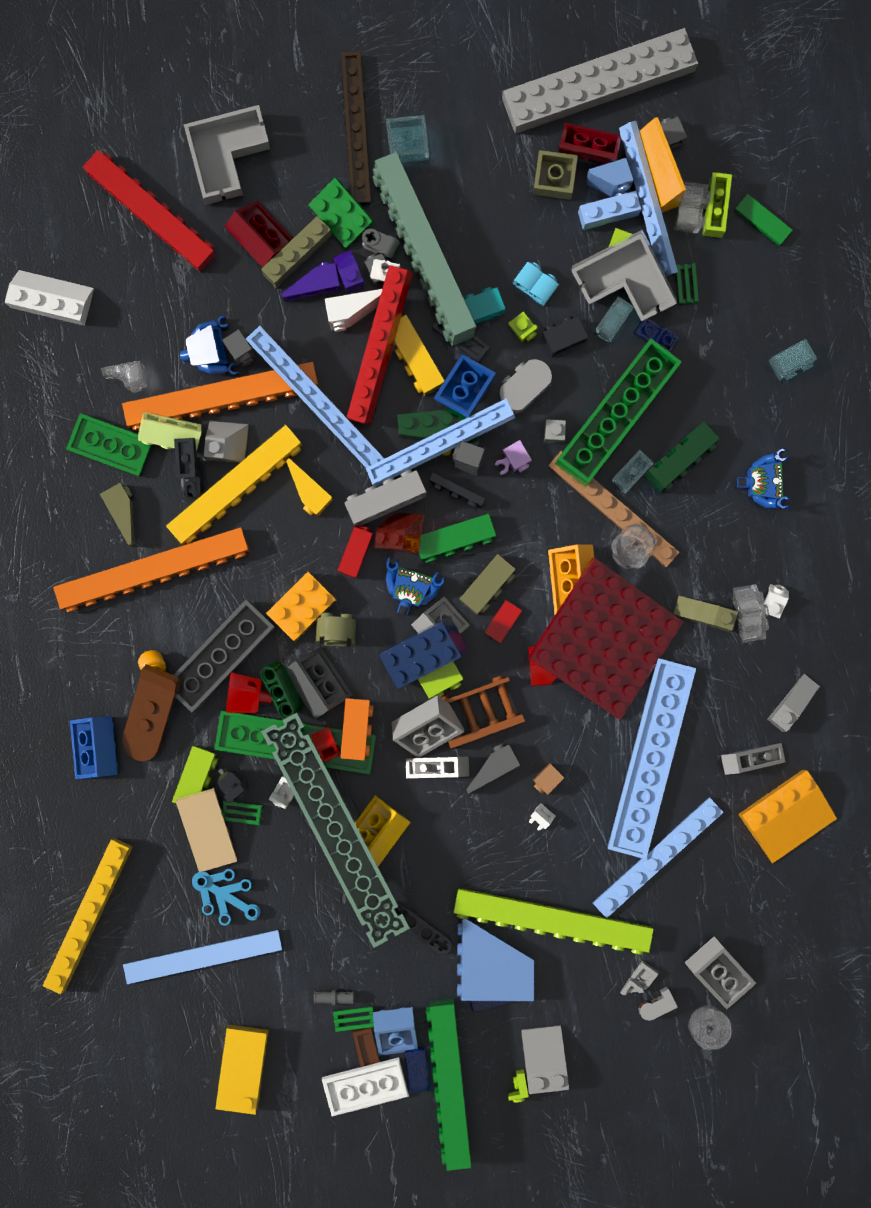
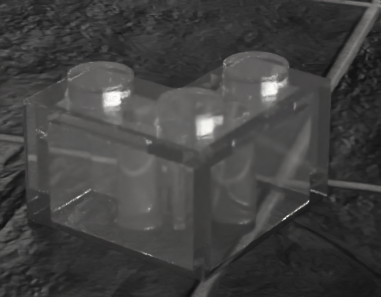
M685 181L686 191L678 206L675 230L698 234L700 228H703L705 224V216H702L703 209H706L707 204L710 202L711 192H708L709 185Z
M756 584L733 588V604L738 612V631L742 642L766 639V631L769 630L766 616H769V609L767 604H764L762 591L759 592Z

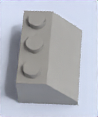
M438 695L392 722L393 741L418 758L464 732V728L450 704Z

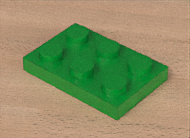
M334 178L308 204L317 216L331 229V232L345 248H349L375 222L338 178Z

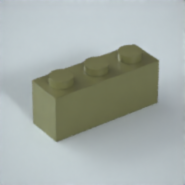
M497 554L459 600L476 615L479 612L483 614L490 606L488 604L492 597L496 599L503 591L501 586L505 582L509 584L516 576L513 574L515 568Z

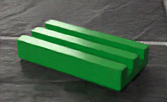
M695 263L691 265H676L678 270L676 273L678 304L698 303ZM688 269H691L693 299L690 296ZM681 270H684L686 299H683Z
M224 800L222 813L225 821L260 825L263 805L241 802L228 803ZM227 805L245 808H253L258 810L257 812H249L226 808ZM226 813L255 816L257 818L256 820L226 817L225 815Z
M373 1006L333 1011L335 1032L374 1027ZM369 1012V1015L338 1019V1015ZM370 1020L368 1023L339 1026V1023Z

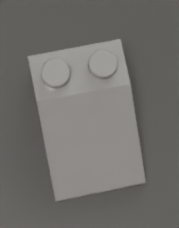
M715 936L685 962L693 974L726 1009L756 984Z
M561 1025L521 1029L529 1094L569 1090Z

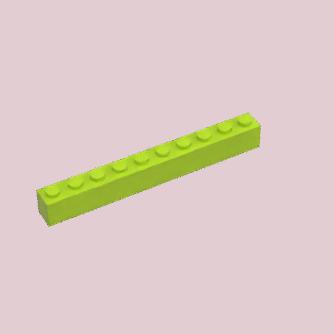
M462 888L457 890L453 910L457 917L462 919H468L471 916L475 917L476 921L488 923V920L495 921V925L507 927L508 924L515 925V929L527 931V928L535 929L534 933L546 935V932L554 933V937L561 939L569 936L574 937L573 941L585 943V940L593 941V945L600 947L609 944L613 945L612 949L624 951V948L632 949V953L643 955L644 952L649 953L653 928L650 926Z

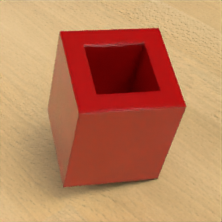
M329 727L311 734L314 746L323 763L341 755Z

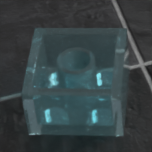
M425 115L386 119L390 154L397 152L401 163L429 160Z

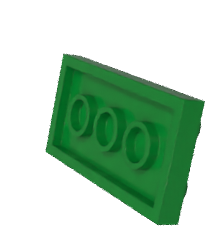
M80 413L66 450L140 477L152 445H146L138 441V434Z

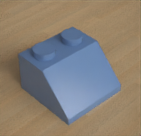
M624 158L589 169L586 178L587 185L610 197L628 193L633 183V177L627 159Z
M412 1007L373 1012L374 1032L379 1055L418 1051Z

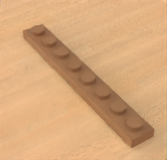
M560 451L548 467L662 565L667 567L679 551L594 478L585 488L555 465L556 460L562 454V451Z

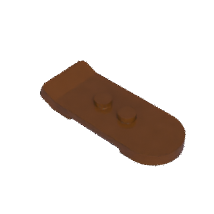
M147 664L140 670L139 682L122 737L126 753L137 761L150 760L159 753L171 708L179 689L178 677Z

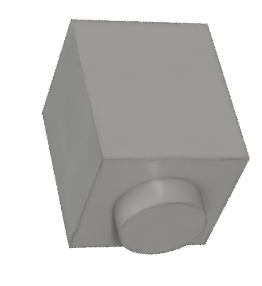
M546 420L544 443L563 444L565 441L566 421Z

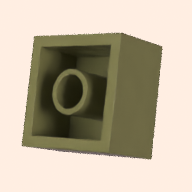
M539 150L533 195L571 200L578 155Z

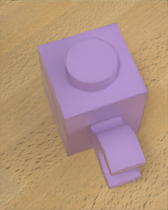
M519 440L503 449L502 453L505 458L495 462V466L504 465L505 469L500 472V475H505L508 472L509 466L513 472L517 470L520 473L530 467L528 464L532 460Z

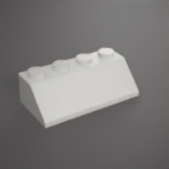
M19 270L9 284L5 303L13 309L85 326L94 288Z

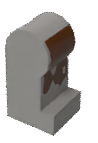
M667 987L660 990L661 996L651 1001L640 1003L638 1011L643 1019L650 1021L678 1008Z

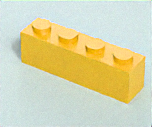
M407 315L401 317L394 340L397 349L394 351L399 360L403 359L406 363L404 368L409 377H414L416 381L414 386L418 393L422 392L426 396L439 389L444 383V379Z

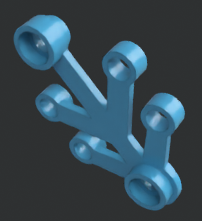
M226 869L224 872L209 875L204 871L196 873L192 878V885L201 893L203 901L202 912L205 915H211L215 909L214 905L210 902L209 891L216 895L220 912L219 923L225 926L231 922V916L228 914L225 901L245 912V916L249 920H256L260 916L261 909L257 904L248 905L230 894L240 890H250L252 882L249 879L218 887L214 882L224 879L231 881L234 879L235 872L233 869ZM227 871L232 872V878L226 877ZM199 878L205 879L204 885L198 883ZM244 881L248 882L249 888H243L242 883ZM206 905L211 906V912L205 911ZM250 909L256 911L255 916L249 915ZM222 916L228 917L227 923L222 921Z

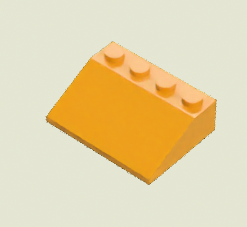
M657 117L642 128L639 133L661 212L663 213L679 206L686 188Z
M801 770L738 814L771 863L776 862L837 819L820 788L807 770Z

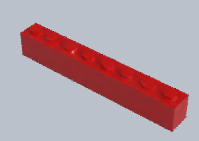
M97 150L83 166L85 172L201 272L216 256L213 251V245L207 240L203 242L198 238L200 235L192 227L188 229L184 225L185 221L180 216L176 215L174 217L170 213L171 209L165 203H158L155 200L157 197L150 190H143L141 188L142 184L135 177L131 179L127 176L128 172L121 165L117 167L112 163L114 160L106 152L102 154Z
M391 265L388 267L347 414L349 419L366 424H371L413 276V273L408 270Z

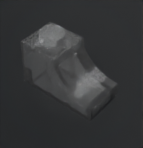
M140 360L101 368L102 374L106 379H116L123 382L125 388L131 390V392L142 391V388L147 387L143 364Z

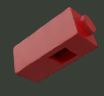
M361 525L359 528L354 527L338 568L339 573L357 579L373 538V533H370L371 529Z

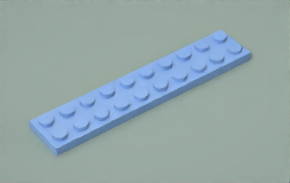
M657 659L607 849L643 859L647 858L696 668Z

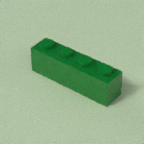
M486 514L414 537L421 561L426 560V563L437 560V556L443 554L445 557L456 554L455 551L462 548L463 551L475 548L474 544L482 543V545L492 543L493 538H496L490 515Z

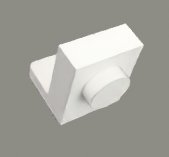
M770 584L761 612L780 618L789 599V591L781 585L775 586Z
M284 775L281 777L269 800L276 806L286 809L292 801L294 794Z

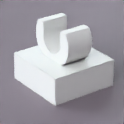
M540 803L532 813L529 823L536 821L540 824L537 830L546 829L555 818V815Z

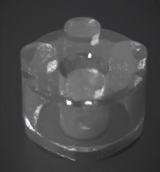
M633 523L623 528L613 540L611 545L612 556L616 563L625 569L641 568L654 553L657 540L647 528L638 523Z
M706 1005L697 1009L690 1017L688 1024L689 1032L700 1047L708 1050L720 1049L729 1042L732 1033L731 1023L720 1009ZM711 1025L714 1029L712 1031L708 1030L707 1026Z

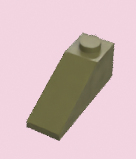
M119 483L101 493L100 496L127 544L132 547L135 545L133 501L131 499L133 494L128 486L124 487L123 484Z
M678 596L673 614L730 632L733 630L738 612Z

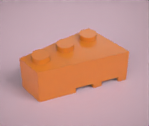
M345 700L341 759L365 761V757H369L370 745H366L367 737H371L372 725H368V717H372L373 705H370V700Z

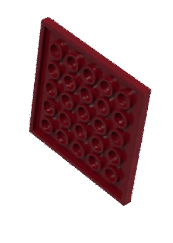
M592 558L528 658L609 714L621 720L655 668L657 659L662 657L684 622L596 558Z

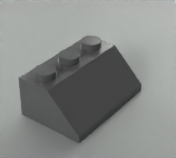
M322 647L296 660L286 668L297 693L315 720L353 696Z

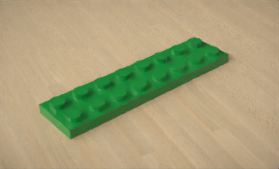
M221 711L214 750L275 759L272 753L276 749L274 745L269 748L261 731L274 724L279 728L284 725L283 720ZM303 724L305 729L301 732L303 736L308 734L313 743L311 734L327 727ZM329 728L341 754L343 730ZM376 735L367 737L366 745H370L369 757H365V761L341 759L340 755L324 762V766L370 774Z

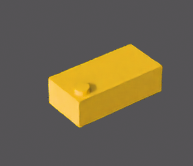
M229 1025L227 1027L216 1109L256 1114L269 1030Z

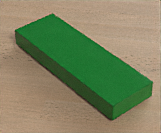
M749 194L745 196L735 209L738 214L778 246L792 232L790 227Z

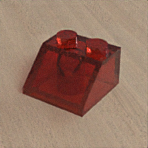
M392 513L377 528L374 548L389 552L418 554L424 515Z

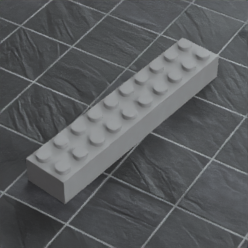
M683 28L504 90L502 100L514 133L517 134L693 73L698 62L687 32Z

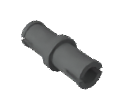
M314 991V1004H332V1006H336V1004H354V991Z

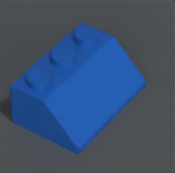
M112 716L70 720L75 779L118 775Z

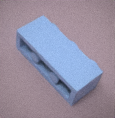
M633 191L581 205L578 214L583 230L639 216L641 206L637 192Z

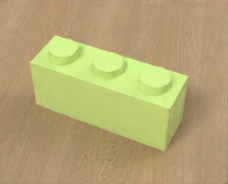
M143 412L138 441L146 445L156 444L161 445L165 449L175 448L174 439L195 438L197 451L201 435V424Z

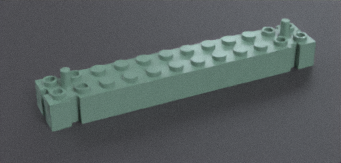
M295 713L283 720V726L277 728L276 724L261 732L269 748L274 745L276 751L272 754L361 925H368L370 931L366 932L373 948L388 941L386 935L391 932L397 936L410 928L403 914L397 916L394 909L398 905L309 735L303 736L301 731L305 729L298 714Z

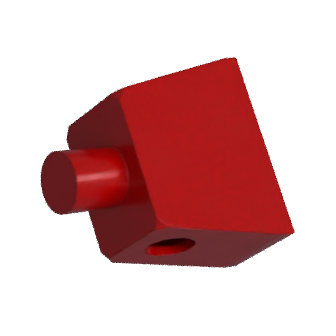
M231 673L226 713L258 712L259 702L271 704L269 692L261 691L262 681L257 678Z

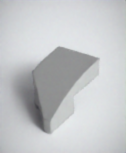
M642 960L620 993L622 995L632 992L644 993V990L651 985L659 972Z

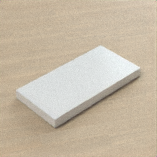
M399 1057L322 1077L332 1116L409 1097Z

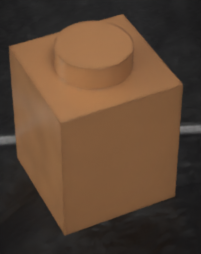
M549 763L533 779L536 783L534 787L541 794L545 792L548 795L564 777Z

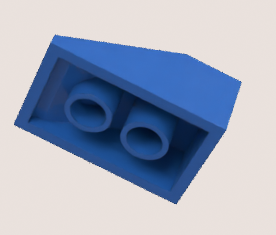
M462 354L434 399L469 418L492 386L496 372Z

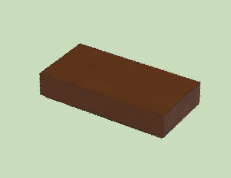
M372 1027L353 1031L352 1034L360 1066L379 1063L380 1058Z

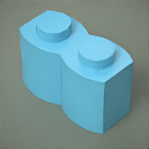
M527 262L514 279L513 284L544 306L559 284L553 275L544 274L539 265L534 262L532 264Z

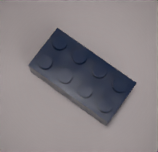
M451 616L388 647L379 654V657L397 689L461 658L469 649Z

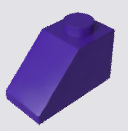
M348 251L333 257L346 294L363 288L364 281L352 252Z

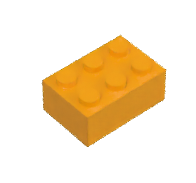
M307 572L266 614L296 642L317 621V618L321 617V613H325L337 600Z

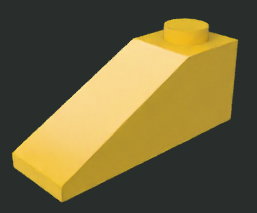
M288 458L286 462L301 501L305 505L303 509L309 515L315 514L318 517L333 501V498Z

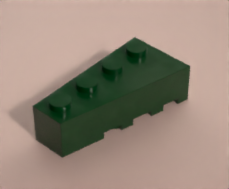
M453 409L397 414L400 438L422 441L467 417ZM474 410L470 416L476 414V410ZM478 437L466 442L479 447Z
M703 421L655 466L650 468L644 476L659 493L663 489L667 492L675 485L674 479L684 477L689 472L687 468L692 463L696 466L703 459L701 455L704 452L708 451L710 453L718 446L716 442L720 438Z

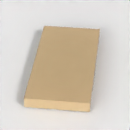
M215 789L176 799V804L199 872L237 862V856Z

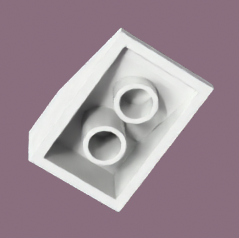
M382 289L326 298L325 303L330 329L335 330V332L345 331L347 327H351L377 308Z

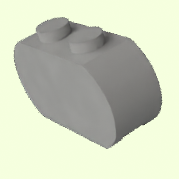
M529 360L526 364L522 362L515 369L516 373L512 377L508 375L501 382L499 400L502 401L507 398L513 413H522L550 386L552 380L551 370L547 364L540 360Z

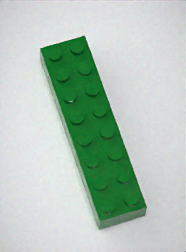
M650 338L556 460L555 465L586 488L682 361Z
M454 999L430 1001V1006L426 1007L427 1022L432 1024L431 1027H428L429 1042L434 1043L430 1051L432 1063L436 1062V1067H433V1081L438 1083V1087H435L436 1103H440V1107H437L438 1124L442 1123V1127H439L440 1144H444V1147H441L442 1165L446 1164L447 1171L471 1168Z

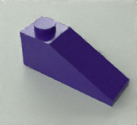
M321 263L320 266L307 273L282 293L284 302L339 291L340 285L335 263Z

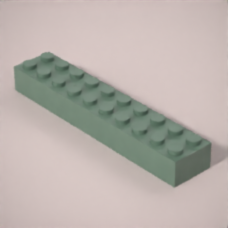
M397 152L375 160L374 176H372L376 187H380L382 191L380 196L383 203L388 204L390 219L392 221L395 220L398 226L396 227L397 234L405 242L404 249L406 254L411 255L413 259L411 263L415 273L419 272L421 287L423 290L426 289L429 294L427 296L428 302L437 312L435 317L438 324H442L444 327L443 334L446 341H450L451 345L454 346L473 338L476 325Z

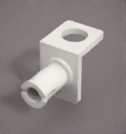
M375 259L370 277L385 281L389 265L400 268V264Z

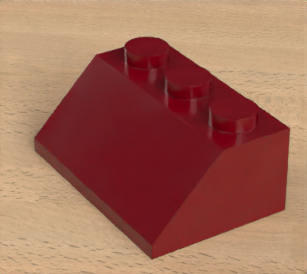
M565 123L558 153L578 155L579 158L587 161L592 160L608 164L617 160L621 135Z
M259 201L234 211L225 225V228L231 235L237 239L262 267L293 239Z

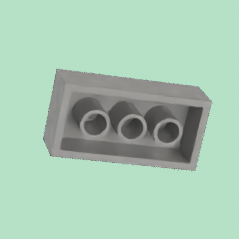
M412 470L405 471L401 474L402 477L396 480L394 478L387 479L383 482L384 485L378 488L376 486L369 487L365 490L366 493L360 496L358 494L349 496L347 498L348 501L344 503L354 526H362L425 498L426 490L417 470L414 472Z

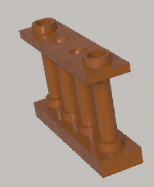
M498 676L492 679L493 683L450 699L448 695L441 697L447 703L460 699L470 726L469 734L462 735L461 733L448 741L450 748L525 722L522 714L518 715L517 712H514L504 683L510 681L509 677ZM494 686L498 688L507 713V720L499 722V719H496L486 689ZM479 693L489 721L487 722L488 727L482 729L480 725H477L467 696Z

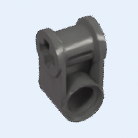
M375 229L365 230L362 235V246L364 249L377 255L383 254L384 259L392 261L400 241ZM371 237L374 238V240H372L370 243L367 242V240Z

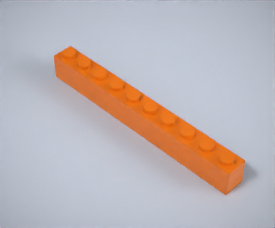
M313 362L297 365L319 388ZM275 370L130 401L122 403L127 427L133 429V431H138L143 412L182 420V418L188 416L190 418L201 417L202 413L206 412L216 414L221 412L220 409L228 408V410L238 409L239 405L243 404L253 406L261 400L271 402L277 400V397L284 395L285 398L296 396V393Z
M240 527L53 588L60 610H66L68 613L78 610V606L83 604L86 607L97 604L96 600L104 598V601L116 597L115 594L121 592L123 595L132 593L134 588L140 586L142 589L151 587L153 582L159 580L160 583L172 580L171 576L179 575V577L189 575L190 570L193 569L198 571L209 568V564L215 562L216 565L228 562L227 559L235 557V559L245 557L246 553L250 552L244 531Z

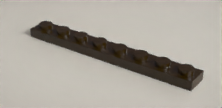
M341 52L351 195L360 205L371 204L361 52Z

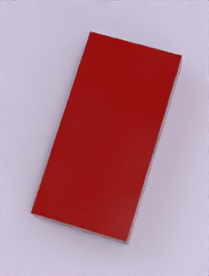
M505 600L484 633L501 643L522 610Z

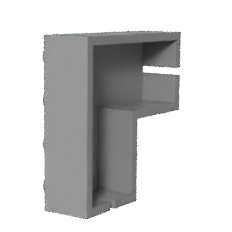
M259 105L184 124L205 204L223 201L222 197L224 196L226 200L242 196L243 192L234 159L271 149Z
M643 230L572 266L571 271L578 284H582L581 290L588 304L622 287L625 288L641 321L657 314V305H659L660 311H663L677 304V298Z

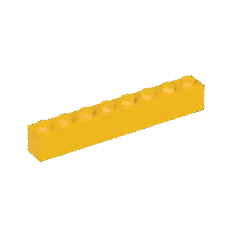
M285 425L167 524L166 527L182 545L194 542L197 538L196 535L200 531L205 532L212 526L211 522L216 518L219 520L227 513L226 509L230 506L235 507L240 503L241 497L245 493L250 494L256 489L255 485L260 481H266L271 476L270 472L275 468L280 469L290 455L294 457L301 451V442Z
M116 838L110 841L43 987L58 994L66 991L133 846Z

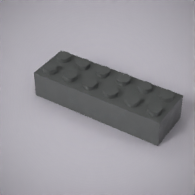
M245 600L174 674V676L179 678V689L176 698L188 710L195 713L230 677V674L234 673L263 643L276 627L248 600Z

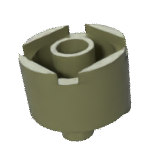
M321 613V617L317 618L316 643L320 644V641H324L325 646L345 647L348 642H351V646L355 645L356 620L352 619L353 615L341 614V617H335L331 613Z

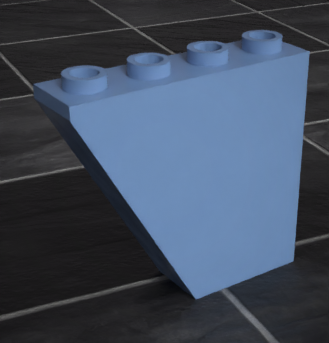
M461 919V923H458L457 927L458 935H461V943L457 945V955H461V964H457V976H461V984H457V996H461L462 1001H534V960L467 919Z

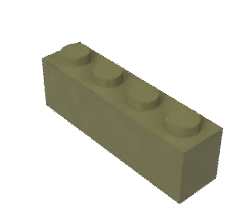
M318 216L314 218L261 269L263 275L277 289L332 236L331 229Z

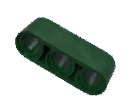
M275 661L264 667L261 671V678L279 715L286 719L295 713L298 714L302 710L303 704L285 666L281 662Z

